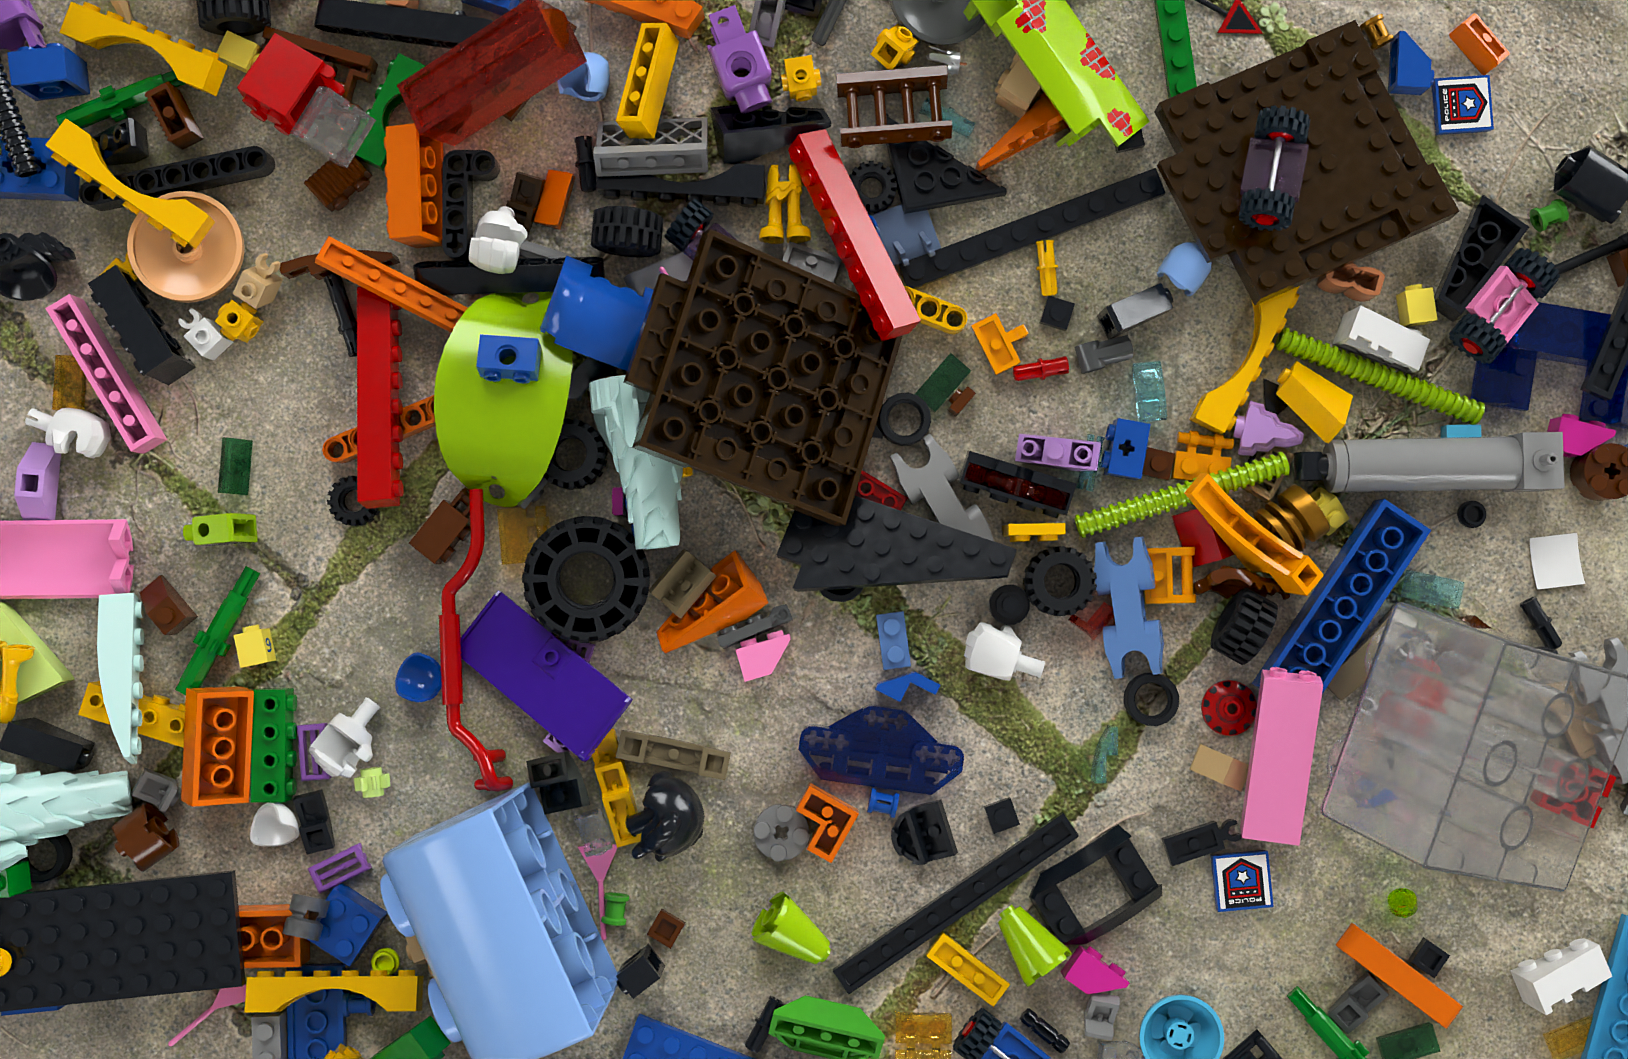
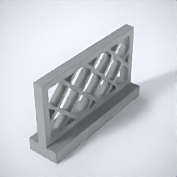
M708 118L659 119L655 137L658 139L652 143L647 141V139L629 138L616 121L598 122L596 147H594L593 152L597 177L708 172ZM690 128H701L694 133L689 131ZM663 129H671V130H672V131L668 132L667 134L661 132ZM616 131L617 133L609 136L604 132ZM679 135L685 137V139H683L680 142L675 140V138ZM625 137L630 139V141H628L625 144L619 142L621 139Z

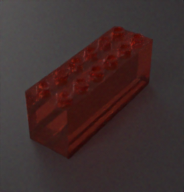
M525 0L397 84V87L419 134L455 146L587 62V59L563 11L542 0Z

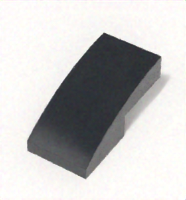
M323 789L295 796L293 802L301 823L299 833L306 854L334 848L332 824Z

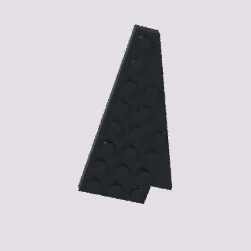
M854 495L846 525L834 526L794 510L776 555L782 560L801 566L793 589L797 592L1008 578L1017 549Z

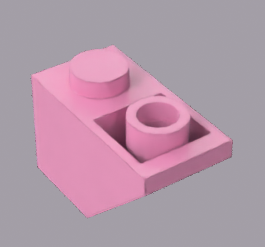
M783 630L766 634L768 640L757 642L755 637L740 642L741 647L735 650L745 682L772 674L791 640L790 633L784 635Z

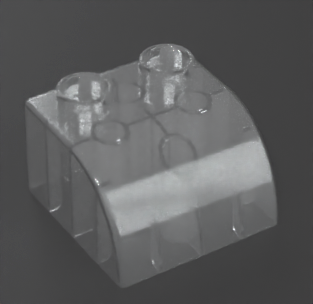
M1404 602L1395 603L1391 608L1386 625L1372 637L1367 647L1364 660L1367 678L1347 733L1338 739L1329 754L1327 776L1330 782L1321 804V814L1427 870L1557 892L1565 891L1569 885L1628 726V674L1475 623Z

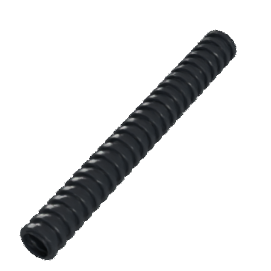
M0 63V134L4 135L2 141L6 143L5 150L10 152L8 153V158L13 160L11 166L15 168L14 175L21 178L30 177L37 174L41 168L39 165H36L38 160L37 157L33 156L35 151L33 148H30L32 145L31 140L27 139L29 137L28 132L24 131L26 126L21 122L23 120L22 115L18 114L20 112L19 107L15 106L17 101L12 97L14 95L13 90L9 89L11 84L6 80L8 78L7 73L3 72L5 70L4 65Z

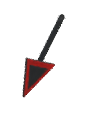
M1195 0L1225 17L1217 33L1263 34L1241 0H1234L1229 12L1207 0Z

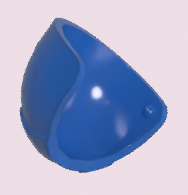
M419 652L411 654L404 660L397 672L395 680L397 694L412 702H425L433 699L442 687L441 666L430 656Z

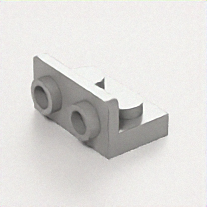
M789 241L782 261L834 283L842 259Z

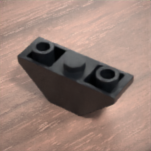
M127 118L93 136L99 144L102 157L107 166L137 163L149 157L147 130L133 118Z

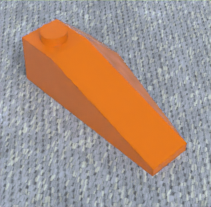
M1045 92L1039 96L1040 100L977 162L976 170L981 172L1069 127Z
M736 550L710 569L716 575L715 579L684 616L679 618L672 613L656 631L664 653H668L743 621L768 604L761 583Z

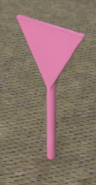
M617 845L578 846L598 882L601 939L606 940V924L601 922L602 916H605L603 881L616 853Z
M246 984L241 987L220 989L213 1005L170 1040L168 1045L173 1046L216 1009L245 1002Z

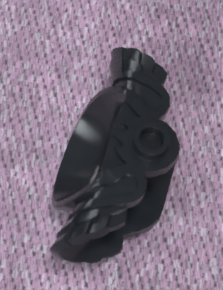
M44 232L37 235L24 233L19 238L11 233L0 234V294L9 299L19 301H31L45 297L57 285L58 276L52 263L76 260L75 253L69 247H65L55 237Z

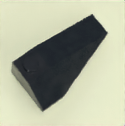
M738 105L710 107L717 151L724 164H739L744 161L754 160L793 143L798 134L831 127V120L823 108L790 107L786 112L772 109V106H765L762 108V111L755 110L742 114Z

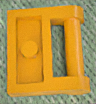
M1195 547L1147 548L1154 568L1155 589L1145 590V604L1196 603V594H1193L1192 555H1195ZM1172 556H1181L1182 595H1174Z

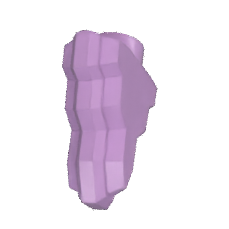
M1249 401L1246 415L1237 416L1233 437L1240 438L1238 455L1254 456L1256 452H1269L1274 447L1289 448L1302 444L1304 433L1292 424L1280 422L1277 414L1266 411L1264 404Z

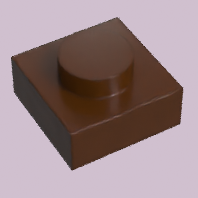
M968 386L964 391L958 388L948 400L952 404L948 411L956 417L976 393Z
M1147 447L1142 475L1168 481L1175 453Z
M661 908L647 935L671 949L686 922Z

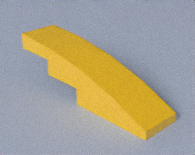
M613 728L595 749L592 757L595 764L594 770L602 792V801L618 848L640 842L641 833L634 837L626 828L625 821L627 815L631 816L638 813L624 760L615 758L619 742Z

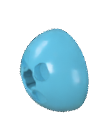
M1176 994L1158 1000L1147 1010L1140 1025L1139 1041L1145 1059H1219L1224 1047V1030L1218 1015L1207 1003L1190 995Z

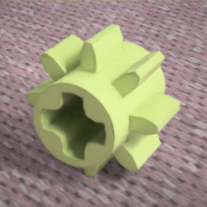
M382 767L360 769L361 776L354 778L355 791H361L363 798L383 796L384 788L390 787L389 773L383 774Z

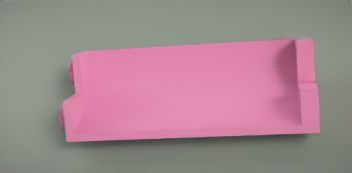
M127 519L0 521V599L99 598V595L130 593L134 565H129L130 557L128 553L133 551V542Z

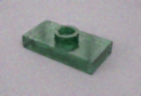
M950 353L918 389L915 395L923 399L929 409L935 413L968 376L971 370Z
M222 437L218 493L248 495L253 440Z
M1430 1022L1376 1037L1382 1059H1416L1441 1052L1433 1024Z

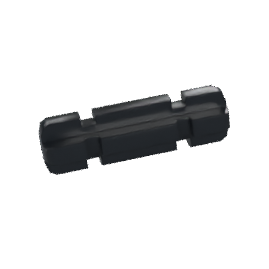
M1027 1008L1022 1013L1020 1020L1028 1028L1031 1027L1034 1033L1049 1045L1052 1044L1053 1048L1062 1054L1070 1045L1066 1037L1062 1034L1058 1035L1059 1033L1055 1028L1041 1017L1038 1018L1037 1014L1030 1008Z

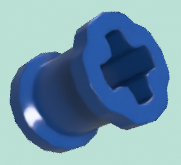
M872 788L867 812L886 813L891 818H895L899 793L891 795L877 792L876 788Z
M344 991L342 997V1013L344 1017L357 1013H367L368 1016H373L376 1008L375 1001L363 994H352L350 991Z

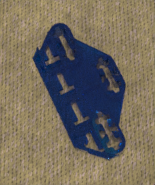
M868 704L829 726L817 724L805 726L800 734L798 748L821 780L932 795L958 776L963 770L964 754L957 745L937 741L906 710L875 704ZM870 710H874L876 716L884 717L882 710L890 711L887 715L888 718L897 719L898 714H902V718L907 722L906 724H901L900 728L897 729L895 723L886 721L887 729L881 728L883 721L874 720L873 725H869L864 715H869ZM811 731H816V736L825 738L824 731H831L829 734L830 739H838L839 734L844 735V740L848 741V743L843 744L842 748H837L835 742L828 741L829 748H822L824 741L815 740L814 745L809 744V739L805 738V735H810ZM922 746H926L928 752L936 753L934 746H940L938 750L940 754L947 755L950 750H953V753L958 757L957 759H952L950 764H948L946 758L937 757L940 763L937 764L933 763L935 757L925 755L924 760H920L916 750L920 751ZM810 755L832 758V755H834L833 767L831 768V763L821 762L819 764L821 767H818ZM871 759L873 760L871 774H869L870 768L851 765L847 767L848 760L871 763ZM909 765H911L910 779H908V773L887 771L886 766L909 768ZM925 771L948 775L938 783H934L936 781L935 778L925 776Z

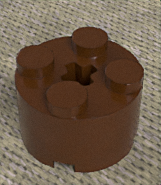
M1608 443L1599 445L1582 456L1575 457L1570 467V479L1573 486H1576L1584 498L1593 501L1619 499L1627 496L1628 448L1620 444Z
M151 803L142 804L112 826V830L117 838V842L114 843L115 849L123 857L128 855L142 872L179 847L180 842L175 829L173 828L169 831L164 824L168 820L167 817Z

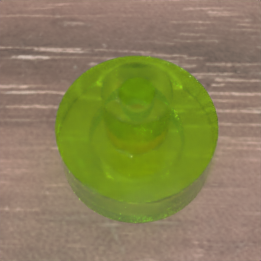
M1405 888L1393 890L1388 895L1390 912L1402 918L1414 915L1418 910L1415 893Z

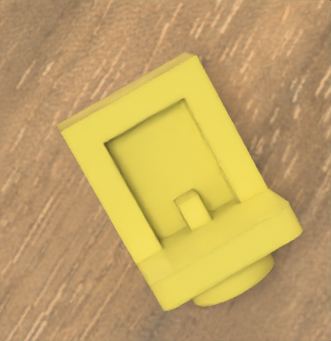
M1322 487L1309 494L1328 520L1330 530L1325 535L1330 536L1350 519L1334 494Z

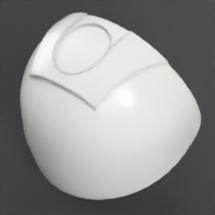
M267 802L257 810L250 832V840L253 844L275 847L291 843L298 838L299 828L293 812L284 804Z

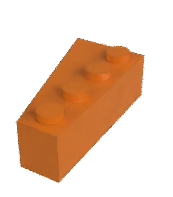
M584 0L591 4L595 3L603 6L612 12L625 14L639 22L667 23L675 35L690 40L705 18L703 7L693 0Z

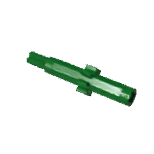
M172 70L165 74L160 73L153 77L150 76L118 90L110 85L99 90L100 97L66 110V112L56 115L59 126L66 118L81 129L110 117L115 122L128 118L127 110L148 102V98L145 97L147 91L165 82L172 83L176 88L185 83L178 80Z
M245 566L233 590H230L227 597L223 600L207 631H198L193 640V643L197 644L198 647L175 688L176 691L186 695V688H200L218 655L221 657L226 656L231 647L226 641L242 614L249 599L247 597L261 573Z
M1298 986L1287 994L1289 1000L1305 1016L1304 1020L1337 1056L1336 1059H1367L1365 1056L1370 1052L1358 1040L1352 1043L1319 1006L1316 1007Z

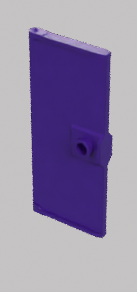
M500 590L493 595L461 637V659L577 755L584 763L589 760L595 749L633 700L578 655L569 645L552 632L546 630L541 623Z

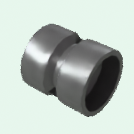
M293 894L289 907L292 916L286 918L282 934L319 941L323 929L320 920L326 917L330 901ZM308 910L309 917L308 919H304V915L307 913Z

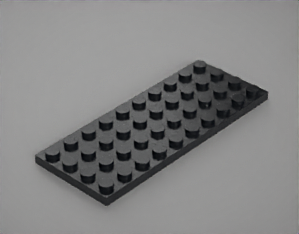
M235 870L23 892L11 897L0 898V948L8 951L12 957L10 970L0 977V1012L241 987L246 984Z

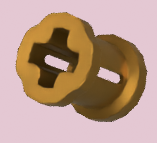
M1383 14L1376 15L1359 26L1361 31L1365 30L1372 44L1370 46L1372 51L1387 45L1395 39L1393 34L1389 35L1382 21L1384 19Z

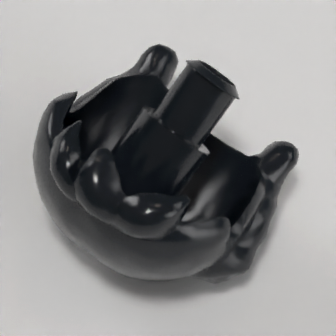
M669 771L657 772L651 777L647 787H650L642 801L644 811L631 816L627 815L625 824L628 832L634 837L641 833V841L632 850V856L635 859H640L653 852L655 859L661 862L667 857L675 856L687 850L703 835L705 815L702 802L686 782L674 777Z

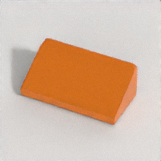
M1475 13L1449 34L1454 43L1482 75H1486L1510 55V52Z
M548 170L534 223L558 230L561 229L575 182L574 174Z

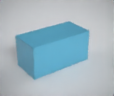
M1444 425L1440 427L1441 438L1482 437L1481 425Z

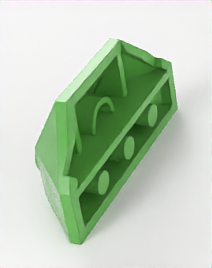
M806 995L775 1009L769 1028V1034L777 1037L781 1043L791 1050L828 1059H879L885 1040V1035L861 1008Z

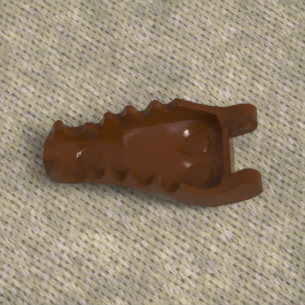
M1226 565L1221 566L1220 569L1212 571L1205 578L1193 583V593L1196 595L1214 592L1226 599L1230 598L1231 595L1234 596L1245 587L1265 598L1267 594L1273 596L1275 593H1279L1283 600L1290 598L1291 594L1285 593L1273 578L1259 576L1248 568L1236 569Z

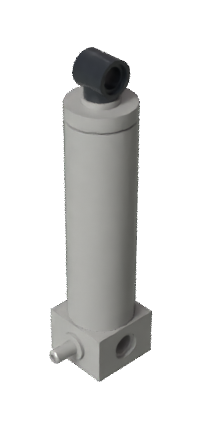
M1525 432L1505 437L1331 440L1329 444L1325 443L1323 454L1322 452L1293 453L1294 481L1323 480L1326 490L1330 493L1450 490L1542 492L1564 489L1563 432Z

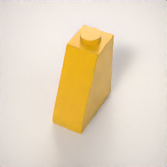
M1298 361L1290 369L1287 367L1283 369L1277 378L1279 386L1276 394L1323 441L1329 444L1345 426L1353 395Z

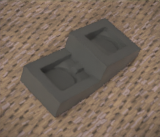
M1367 971L1333 1004L1328 1011V1015L1349 1034L1369 1018L1368 1012L1388 997L1389 992Z

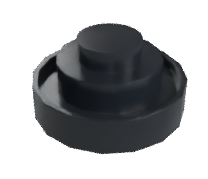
M1016 585L1000 586L992 592L989 598L991 616L997 622L1004 625L1020 623L1027 617L1030 610V600L1027 593Z

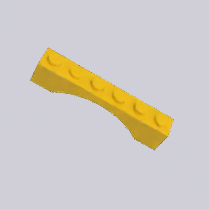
M84 1L83 6L74 2L70 3L59 33L97 50L123 43L152 47L172 67L178 80L193 88L217 96L228 67L227 64L218 60L219 54L205 48L202 49V52L194 50L195 45L179 39L177 43L171 41L172 36L156 29L154 33H150L147 31V26L134 20L127 24L123 22L124 17L111 11H107V14L104 15L100 13L101 8Z
M66 118L45 145L53 152L50 157L64 167L68 164L72 165L77 169L74 173L88 183L92 179L101 185L98 188L101 192L111 199L118 196L125 202L122 205L135 215H138L139 212L143 213L148 217L147 223L159 231L163 228L167 229L172 233L170 238L183 247L189 244L196 249L215 224V221L207 213L186 199L168 200L153 198L138 193L122 184L107 167L98 142L90 134Z
M1299 286L1255 306L1252 302L1254 331L1246 358L1239 369L1225 383L1200 397L1189 419L1190 421L1215 434H1223L1226 430L1230 431L1237 419L1234 414L1238 406L1242 407L1250 392L1246 390L1250 382L1257 380L1262 371L1259 365L1263 357L1267 358L1275 343L1271 342L1275 333L1279 334L1287 322L1284 316L1288 308L1292 309L1298 301L1300 294L1296 292Z
M359 970L342 971L341 976H331V971H313V977H302L303 971H285V977H274L275 971H257V977H247L244 1013L282 1012L298 999L325 989H344L363 994L377 1002L387 1012L422 1011L424 976H415V970H398V976H387V970H370V976H359Z

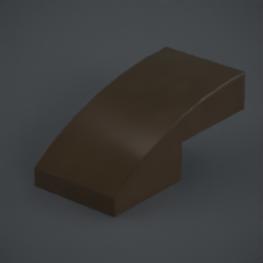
M517 172L511 198L507 200L506 207L514 211V219L518 224L523 225L527 235H529L545 179Z

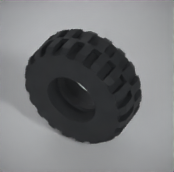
M578 516L553 525L535 541L525 560L524 572L522 574V583H524L525 591L523 593L526 602H528L531 608V613L536 619L538 618L544 625L543 627L549 632H554L560 638L568 641L575 640L579 641V643L600 642L620 634L639 616L646 603L650 587L649 565L644 550H636L634 536L621 525L602 517ZM579 553L597 554L604 558L612 569L614 577L612 589L608 596L599 603L593 605L575 603L566 596L561 587L560 576L564 564L571 557Z

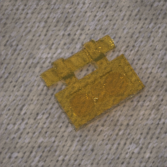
M535 506V517L527 518V507L525 509L521 507L497 509L502 565L525 563L526 557L535 543H529L528 527L536 526L538 539L547 531V525H550L549 516H546V506Z
M895 1012V1043H906V1049H895V1059H951V1050H940V1044H952V1014ZM915 1043L931 1044V1050H915Z

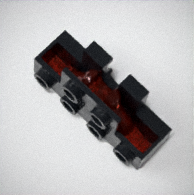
M969 450L967 451L958 480L959 483L964 484L963 490L979 494L980 489L990 492L989 498L1007 504L1009 499L1016 500V506L1033 512H1035L1036 507L1042 508V514L1057 519L1059 514L1067 516L1077 485L1067 480Z

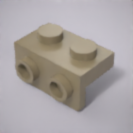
M683 549L651 586L649 592L665 604L675 615L682 618L715 579L716 575L686 549Z

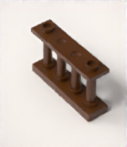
M947 65L836 74L838 98H846L848 128L840 129L841 147L860 148L863 145L927 140L941 142L946 139H952V120H942L940 90L947 89ZM913 92H929L932 122L915 123ZM886 94H901L904 124L887 125ZM872 95L874 96L876 126L859 127L857 97Z

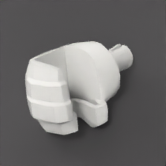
M503 206L498 211L487 212L480 218L476 238H471L469 248V261L478 268L498 274L514 272L519 258L520 246L527 238V231L523 225L518 224L514 219L515 213L511 208Z
M32 408L27 415L34 418L26 417L25 419L26 425L46 431V445L53 446L55 453H68L70 443L78 434L76 452L84 454L85 457L89 458L100 457L111 438L109 423L82 409L61 408L54 416Z
M980 622L975 630L969 632L966 640L965 667L971 671L994 678L1010 681L1013 672L1016 673V670L1041 678L1045 661L1021 655L1020 647L1022 641L1016 636L1012 627L1008 625H1003L1000 630H997L991 624Z
M366 697L352 717L338 713L310 746L309 752L314 757L315 762L330 776L350 778L357 770L356 765L359 759L368 762L372 758V736L366 731L365 726L377 710L380 709V706Z

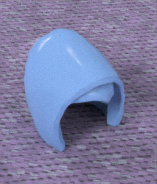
M582 52L567 57L558 69L557 82L559 93L587 102L602 100L606 96L610 84L609 62L603 56L594 52Z
M1184 242L1171 249L1158 268L1157 276L1162 277L1166 274L1177 288L1185 290L1184 294L1186 296H1191L1206 280L1211 271L1212 262H1206L1196 242Z

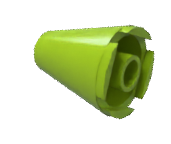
M784 892L777 893L769 900L773 904L769 910L766 911L763 908L757 917L751 935L754 936L752 940L760 945L812 964L824 962L831 951L828 938L789 895Z
M1011 905L999 914L1002 919L998 922V925L1022 980L1027 987L1035 983V980L1039 977L1046 975L1072 954L1069 948L1021 906L1015 909Z

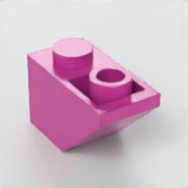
M1562 414L1561 417L1550 419L1547 432H1563V456L1571 458L1582 456L1614 437L1616 430L1606 428L1607 424L1603 422L1589 421V423L1579 421L1580 417L1576 415Z
M1079 945L1061 970V974L1066 980L1086 994L1127 988L1130 984L1124 976L1126 971L1113 962L1110 966L1101 960L1103 955L1091 946L1085 949Z

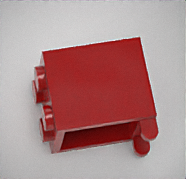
M274 33L237 87L243 96V103L251 108L250 113L262 122L269 120L284 135L289 136L291 133L298 138L305 132L330 93L342 96L345 92L343 85L333 79L336 76V72L331 66Z

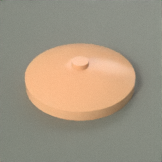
M177 191L158 197L168 200L186 199L207 213L215 221V224L195 249L189 244L185 247L179 245L170 238L172 235L170 231L165 228L161 231L157 230L146 222L148 217L139 212L130 227L127 239L128 258L134 273L151 291L171 301L193 303L218 295L234 281L243 263L245 247L243 234L238 222L224 205L205 194L192 191Z

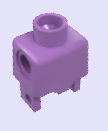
M0 0V50L17 51L18 48L25 47L26 40L29 47L36 49L45 48L46 43L40 32L44 26L30 1Z
M735 5L709 14L712 24L710 30L716 45L713 47L707 45V50L726 100H736L742 114L758 110L770 104L772 99L767 88L771 85L772 71L757 31L745 32ZM721 18H726L728 20L726 22L718 24V21ZM738 70H746L749 72V75L737 77L734 73Z

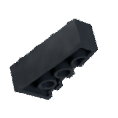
M1482 195L1472 207L1434 295L1436 311L1452 322L1456 320L1526 233L1529 226L1485 195Z
M115 265L88 283L93 291L91 294L93 301L105 310L107 314L105 320L113 330H117L120 334V344L128 353L133 355L136 360L133 364L141 375H147L169 386L196 368L191 359L187 360L180 355L178 350L182 347L176 338H172L166 330H162L161 327L165 325L164 321L151 307H146L150 302L129 272Z

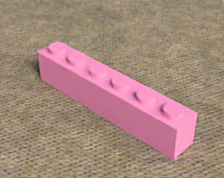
M68 294L45 308L130 451L145 454L167 440L166 436L84 299Z

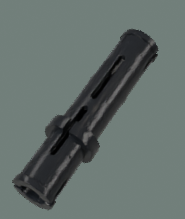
M336 273L331 274V279H329V276H326L324 282L326 283L339 323L338 332L343 335L349 357H356L357 322L342 277Z

